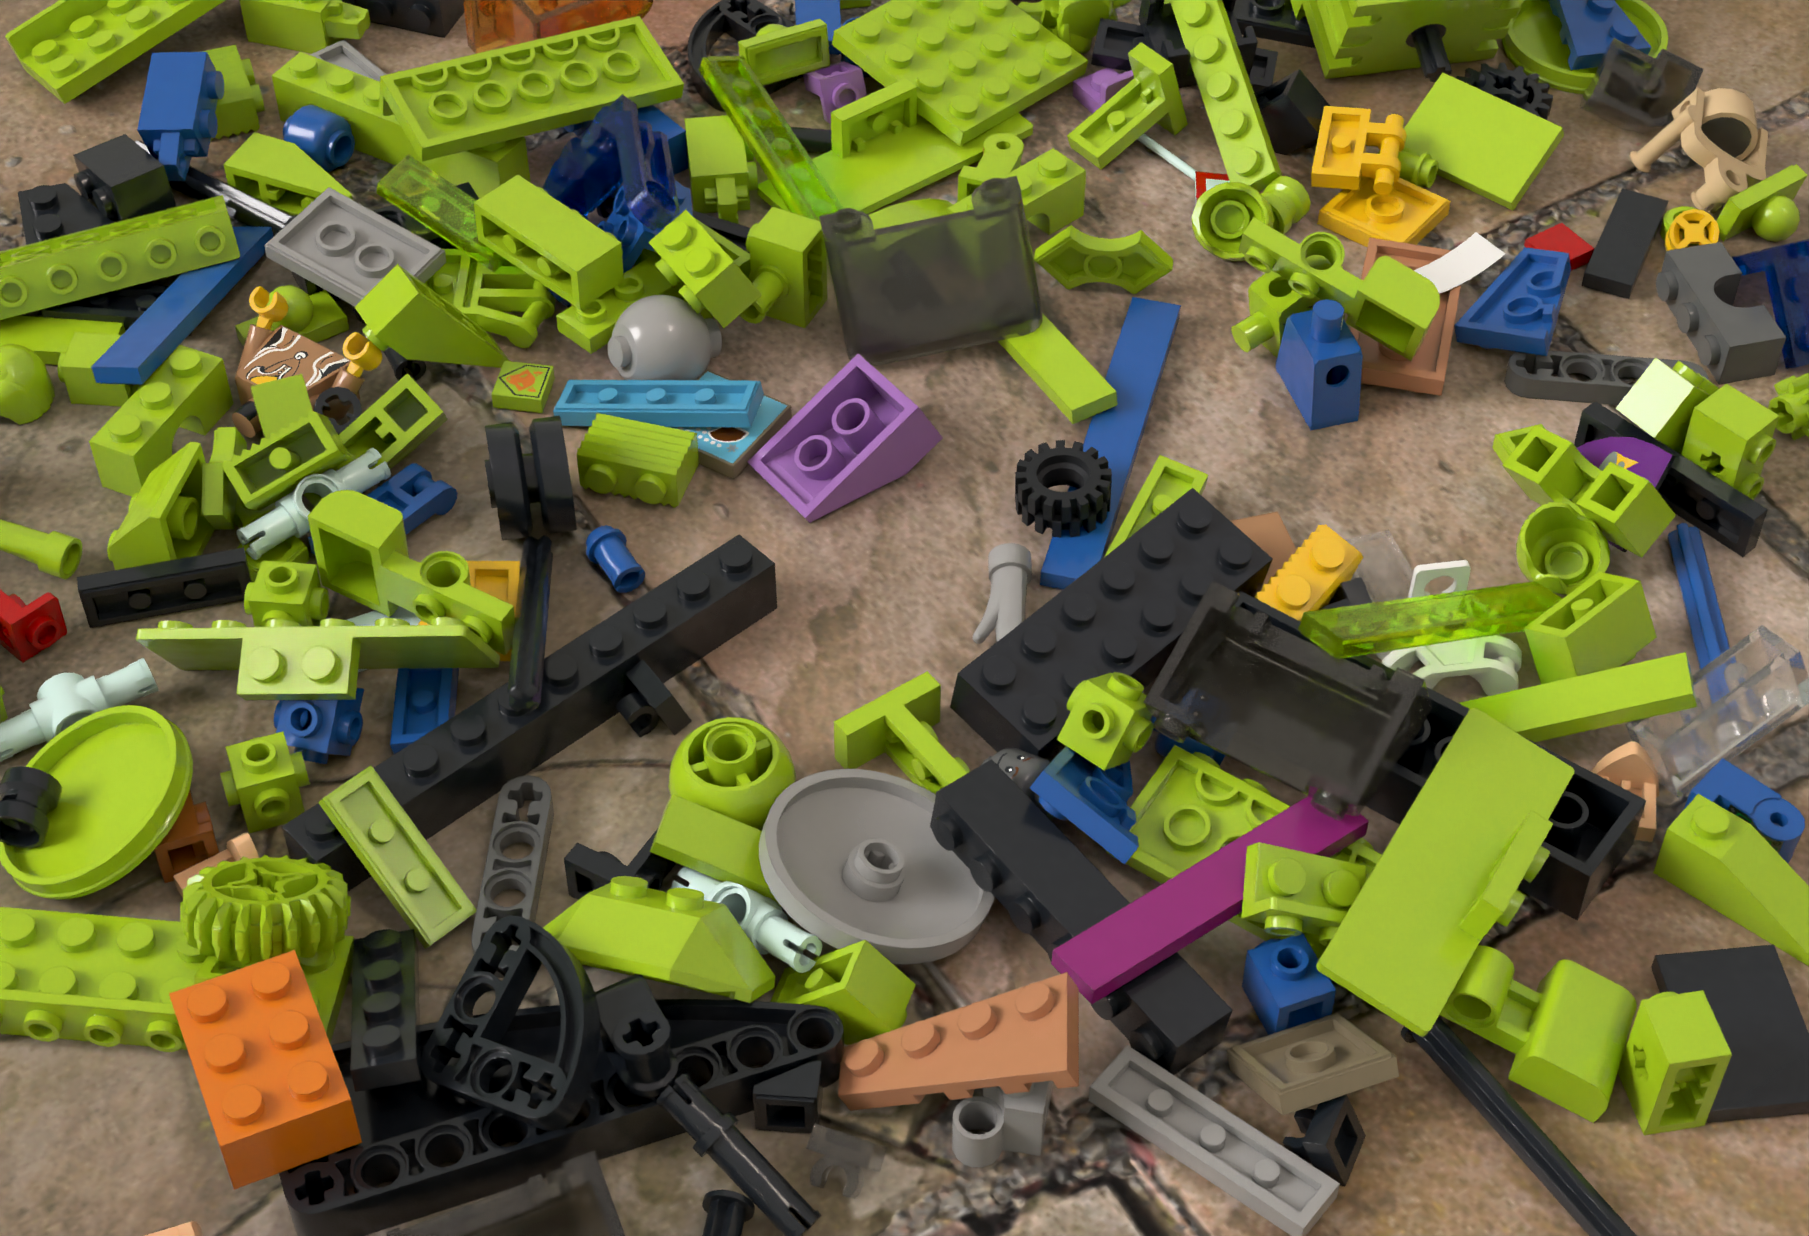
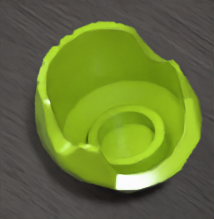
M1225 182L1215 185L1204 192L1198 198L1191 217L1193 232L1199 244L1214 256L1231 262L1246 261L1244 254L1239 252L1242 235L1253 217L1273 229L1275 223L1270 203L1255 188L1242 182Z
M18 344L0 346V416L9 418L19 425L33 422L41 417L43 413H46L51 407L50 404L53 403L55 389L45 364L34 351Z
M1548 502V504L1538 507L1524 521L1516 543V557L1520 571L1533 585L1548 592L1568 595L1596 573L1606 572L1610 564V549L1607 538L1595 522L1580 515L1569 504Z

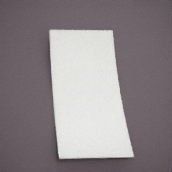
M1475 232L1449 253L1414 271L1433 282L1439 294L1477 276L1498 261L1505 253Z

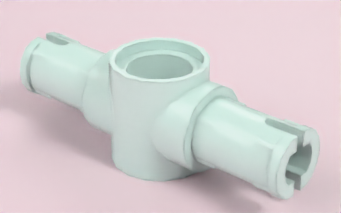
M370 448L365 454L337 471L328 469L322 474L306 476L291 493L275 502V509L246 527L238 529V539L244 546L259 537L246 550L254 560H257L262 554L293 535L300 538L311 532L308 521L310 511L305 508L302 502L303 494L315 493L324 498L328 494L340 490H353L363 493L380 481L391 477L390 469L385 461L375 468L369 469L377 464V460L382 457L376 449Z
M141 658L118 671L95 679L94 675L84 679L82 675L76 673H61L46 680L39 688L38 700L29 704L31 709L0 723V762L45 741L48 743L70 725L95 712L123 706L140 697L159 691L145 659Z
M685 866L678 872L677 875L687 880L689 886L686 887L674 880L671 889H695L704 893V900L725 904L760 954L770 953L800 973L809 971L815 965L816 961L804 955L803 950L807 949L813 954L820 956L823 946L821 940L816 935L809 934L790 923L782 907L776 901L743 885L731 881L720 882Z

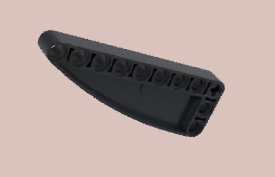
M655 999L671 1028L672 1037L669 1046L677 1058L680 1069L679 1076L687 1072L695 1084H704L699 1087L700 1090L724 1115L729 1111L734 1116L754 1111V1085L812 1061H822L823 1088L828 1087L839 1079L840 1064L844 1055V1029L842 1020L829 1008L815 1005L762 1001L747 1003L739 1000ZM560 1005L518 1009L500 1044L554 1064L561 1032ZM485 1014L473 1015V1018H478ZM438 1022L420 1025V1059L424 1047ZM468 1028L465 1029L464 1033L472 1038L474 1032ZM350 1040L333 1044L331 1047L352 1101L362 1143L279 1173L298 1236H366L686 1133V1131L663 1106H659L656 1103L660 1095L639 1097L630 1093L625 1088L605 1052H602L600 1049L586 1098L580 1111L573 1121L570 1122H580L581 1124L549 1131L451 1095L426 1078L422 1070L420 1081L355 1092L350 1071ZM821 1046L822 1048L812 1049L809 1047ZM452 1057L448 1064L456 1065L460 1058ZM512 1065L502 1066L494 1073L489 1083L490 1093L499 1092L506 1087L512 1076ZM751 1065H764L758 1068L749 1067ZM533 1085L530 1095L539 1102H542L543 1100L552 1101L556 1093L550 1094ZM632 1103H643L640 1106L628 1107ZM509 1142H520L514 1146L503 1147V1145ZM446 1162H457L448 1167H439ZM383 1182H393L386 1187L376 1188L377 1185Z

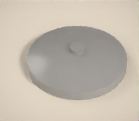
M835 769L806 776L791 784L776 798L760 834V866L764 879L775 899L801 927L837 949L867 940L892 964H920L939 960L956 953L974 939L980 931L994 900V895L991 892L982 890L976 884L970 869L953 851L944 849L936 840L930 828L936 795L915 783L886 773L862 769Z

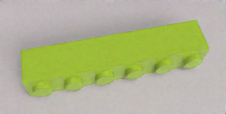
M299 52L271 75L281 121L286 122L290 116L303 106H318L340 115L348 121L355 140V150L449 187L469 182L479 198L516 175H520L531 182L525 137L422 162L395 115L383 116L380 111L379 81L303 52Z

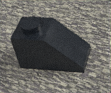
M1300 69L1255 94L1274 153L1288 155L1302 146L1305 149H1309L1317 144L1324 106L1330 105Z

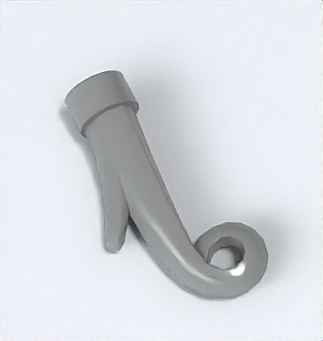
M1006 543L998 545L988 555L991 590L986 611L972 637L976 644L983 643L994 628L996 642H998L1025 620L1027 584L1032 579V562L1030 551L1020 544Z

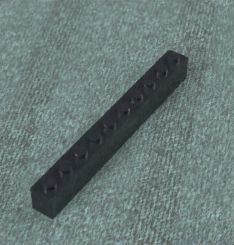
M741 535L735 536L546 657L543 668L541 703L535 710L531 711L526 707L519 711L512 709L509 706L510 694L507 692V682L374 767V770L425 840L429 839L500 792L509 780L526 775L618 714L619 711L615 707L617 703L626 695L639 692L625 673L642 659L661 682L665 683L777 609L775 563ZM319 803L282 826L290 858L296 860L308 858L311 864L325 863L331 866V870L343 874V881L347 883V892L371 877L368 870Z

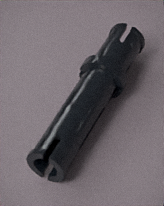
M683 1073L674 1081L675 1086L673 1088L669 1085L657 1098L656 1103L659 1106H663L696 1141L693 1149L701 1157L708 1154L784 1236H802L805 1230H808L822 1215L818 1210L815 1211L735 1127L739 1120L730 1111L724 1115L690 1079L691 1077L688 1073Z

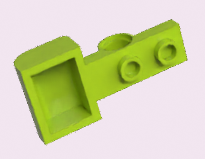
M1253 217L1242 235L1239 252L1244 254L1245 260L1251 266L1265 273H1269L1272 270L1289 280L1288 284L1290 287L1304 297L1315 298L1316 296L1322 300L1329 299L1339 302L1344 308V313L1348 315L1346 324L1410 361L1413 359L1423 343L1440 305L1439 292L1429 279L1389 256H1381L1375 261L1365 279L1361 280L1341 268L1345 258L1344 247L1336 236L1328 232L1312 233L1299 244ZM1311 255L1324 256L1329 260L1331 267L1326 270L1314 269L1307 263L1306 258Z
M695 218L749 278L751 271L750 254ZM644 248L634 264L635 267L623 273L624 281L581 310L572 305L556 315L558 331L592 354L608 344L618 318L631 304L652 295H670L685 300L678 292L685 284L681 281L674 288L654 265L661 259L659 254ZM706 308L700 312L704 319L713 318Z
M340 490L325 496L310 512L308 521L322 586L388 617H391L400 606L415 613L419 619L427 624H430L431 619L437 617L460 619L477 636L482 637L483 641L493 650L506 655L511 649L515 623L514 606L472 587L468 563L461 555L455 552H434L426 556L421 562L409 558L403 515L399 510L360 492Z
M1478 945L1439 1015L1516 1054L1508 1076L1509 1080L1594 1123L1607 1110L1637 1009L1634 996L1621 985L1568 959L1559 960L1539 982L1537 991H1534L1513 980L1515 968L1512 961L1504 953L1492 947Z

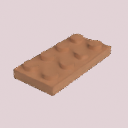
M1369 238L1361 280L1365 279L1375 261L1381 256H1389L1408 268L1416 270L1441 258L1452 250ZM1461 285L1439 294L1440 305L1423 343L1411 361L1355 328L1350 327V331L1361 347L1363 355L1361 383L1442 396Z

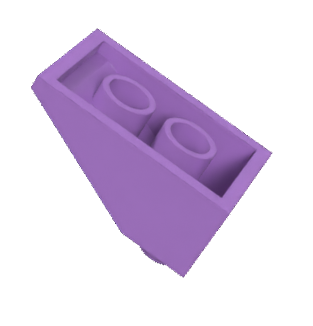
M857 354L747 463L811 523L906 475L943 437L913 401L860 354Z

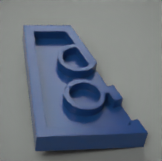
M1548 0L1552 13L1560 18L1562 24L1559 32L1562 44L1569 45L1571 54L1568 58V63L1571 70L1644 62L1652 47L1615 0Z
M1524 247L1454 325L1457 342L1479 345L1485 349L1497 348L1547 356L1571 272L1569 253Z
M1066 746L1041 772L1030 789L1039 796V802L1047 812L1060 820L1068 819L1125 865L1139 847L1138 837L1129 831L1136 822L1135 811L1127 806V801L1133 794L1130 761L1104 771Z

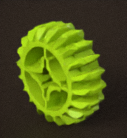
M265 854L261 858L252 859L243 856L239 861L229 862L223 860L217 864V867H205L199 871V874L187 879V887L183 889V901L180 902V922L183 923L187 944L198 949L202 955H216L217 960L221 962L238 960L242 965L250 962H261L295 950L297 957L309 959L316 956L317 951L326 952L334 948V943L345 938V930L348 929V916H351V897L347 894V883L343 881V874L331 870V866L325 863L311 864L308 858L296 860L291 859L288 855L281 858H273Z

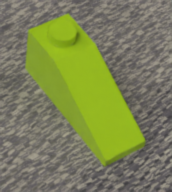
M254 132L223 164L229 185L292 216L300 214L328 187L353 200L352 194L295 143Z
M399 264L355 306V309L367 324L362 329L363 333L382 351H386L390 347L409 360L502 368L504 361H510L489 332L485 331Z
M407 373L338 435L351 458L332 469L335 471L339 470L365 454L370 448L376 449L382 457L377 460V464L369 469L375 468L384 461L389 469H391L415 450L448 419L441 408ZM315 493L303 494L314 507L323 499Z
M1697 794L1667 828L1653 873L1809 966V886L1750 823L1702 795Z

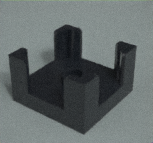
M1142 0L1138 20L1147 46L1173 64L1179 88L1198 85L1190 63L1191 55L1185 48L1171 3L1164 4V0ZM1222 0L1249 77L1258 44L1252 26H1248L1245 28L1242 37L1234 14L1236 0Z

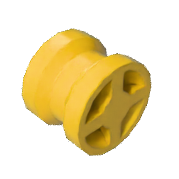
M1691 209L1683 211L1676 216L1666 233L1664 243L1666 251L1687 248L1689 244L1698 243L1699 245L1717 243L1720 233L1718 223L1712 215L1703 210Z

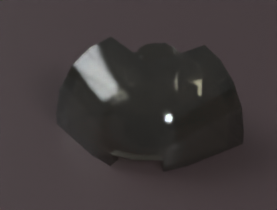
M1614 38L1606 48L1595 76L1584 92L1580 108L1620 129L1641 134L1661 130L1674 120L1671 111L1695 91L1704 69L1665 49H1662L1656 58H1653Z

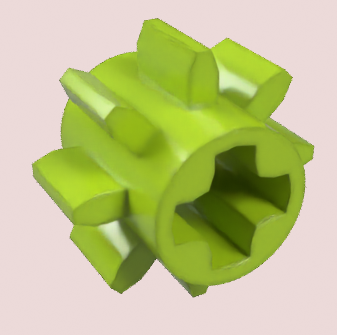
M1806 373L1798 378L1793 375L1776 383L1774 387L1779 396L1770 400L1768 405L1769 410L1779 415L1776 428L1782 433H1791L1794 440L1805 435L1809 437V373Z

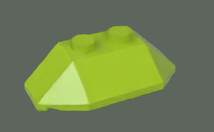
M631 876L613 877L610 883L584 895L543 927L566 946L582 965L631 976L640 974L644 979L730 997L731 999L751 1003L769 992L775 985L774 973L727 906L704 900V893L695 889L672 888L664 892L648 888V882L644 879Z

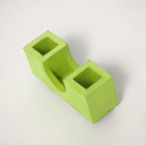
M1052 148L947 208L946 253L977 276H981L1014 256L1016 236L1027 220L1046 234L1051 235L1084 216L1086 170Z
M179 345L90 439L89 443L102 487L132 497L135 493L140 492L150 472L172 456V444L179 427L204 436L214 427L234 404L223 358Z
M1536 424L1502 465L1529 499L1540 505L1548 504V502L1569 504L1580 515L1595 522L1607 540L1641 558L1676 516L1649 480L1613 462H1609L1604 470L1601 471L1590 463L1572 442Z

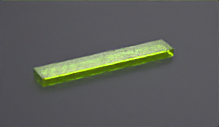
M744 56L703 57L699 72L788 210L792 213L826 223V253L846 252L845 228L853 224V221Z
M1532 581L1304 612L1298 631L1334 658L1340 659L1525 631L1524 627L1563 598L1538 582Z

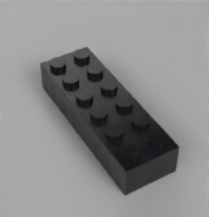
M1192 488L958 672L950 708L996 752L1005 748H1017L1052 762L1066 747L1057 738L1070 714V711L1067 710V702L1074 689L1082 681L1108 673L1120 672L1134 678L1146 688L1178 661L1180 654L1239 590L1252 597H1255L1256 593L1261 591L1273 558Z

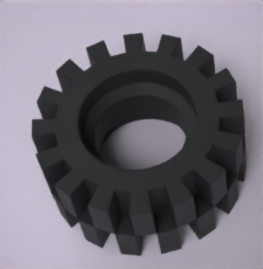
M1056 440V448L1050 449L1047 442L1038 445V454L1032 449L1028 450L1025 453L1024 460L1020 459L1017 463V472H1015L1016 511L1018 515L1022 514V522L1026 526L1035 522V531L1043 534L1047 528H1051L1052 537L1061 538L1062 530H1069L1070 537L1080 536V527L1082 526L1088 533L1095 530L1096 521L1102 524L1107 518V512H1110L1112 472L1111 468L1108 469V460L1105 456L1098 458V450L1093 447L1083 452V443L1074 441L1072 448L1065 447V440ZM1058 485H1067L1077 488V490L1070 492H1057L1050 490L1048 488Z

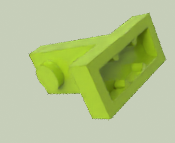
M1142 42L1128 53L1134 79L1067 135L1070 147L1100 170L1155 123L1174 136L1188 125L1173 64Z
M928 671L834 721L835 759L844 769H856L879 755L886 753L913 783L929 790L935 795L938 790L971 772L961 758H953L939 743L937 735L932 729V726L940 723L941 685Z

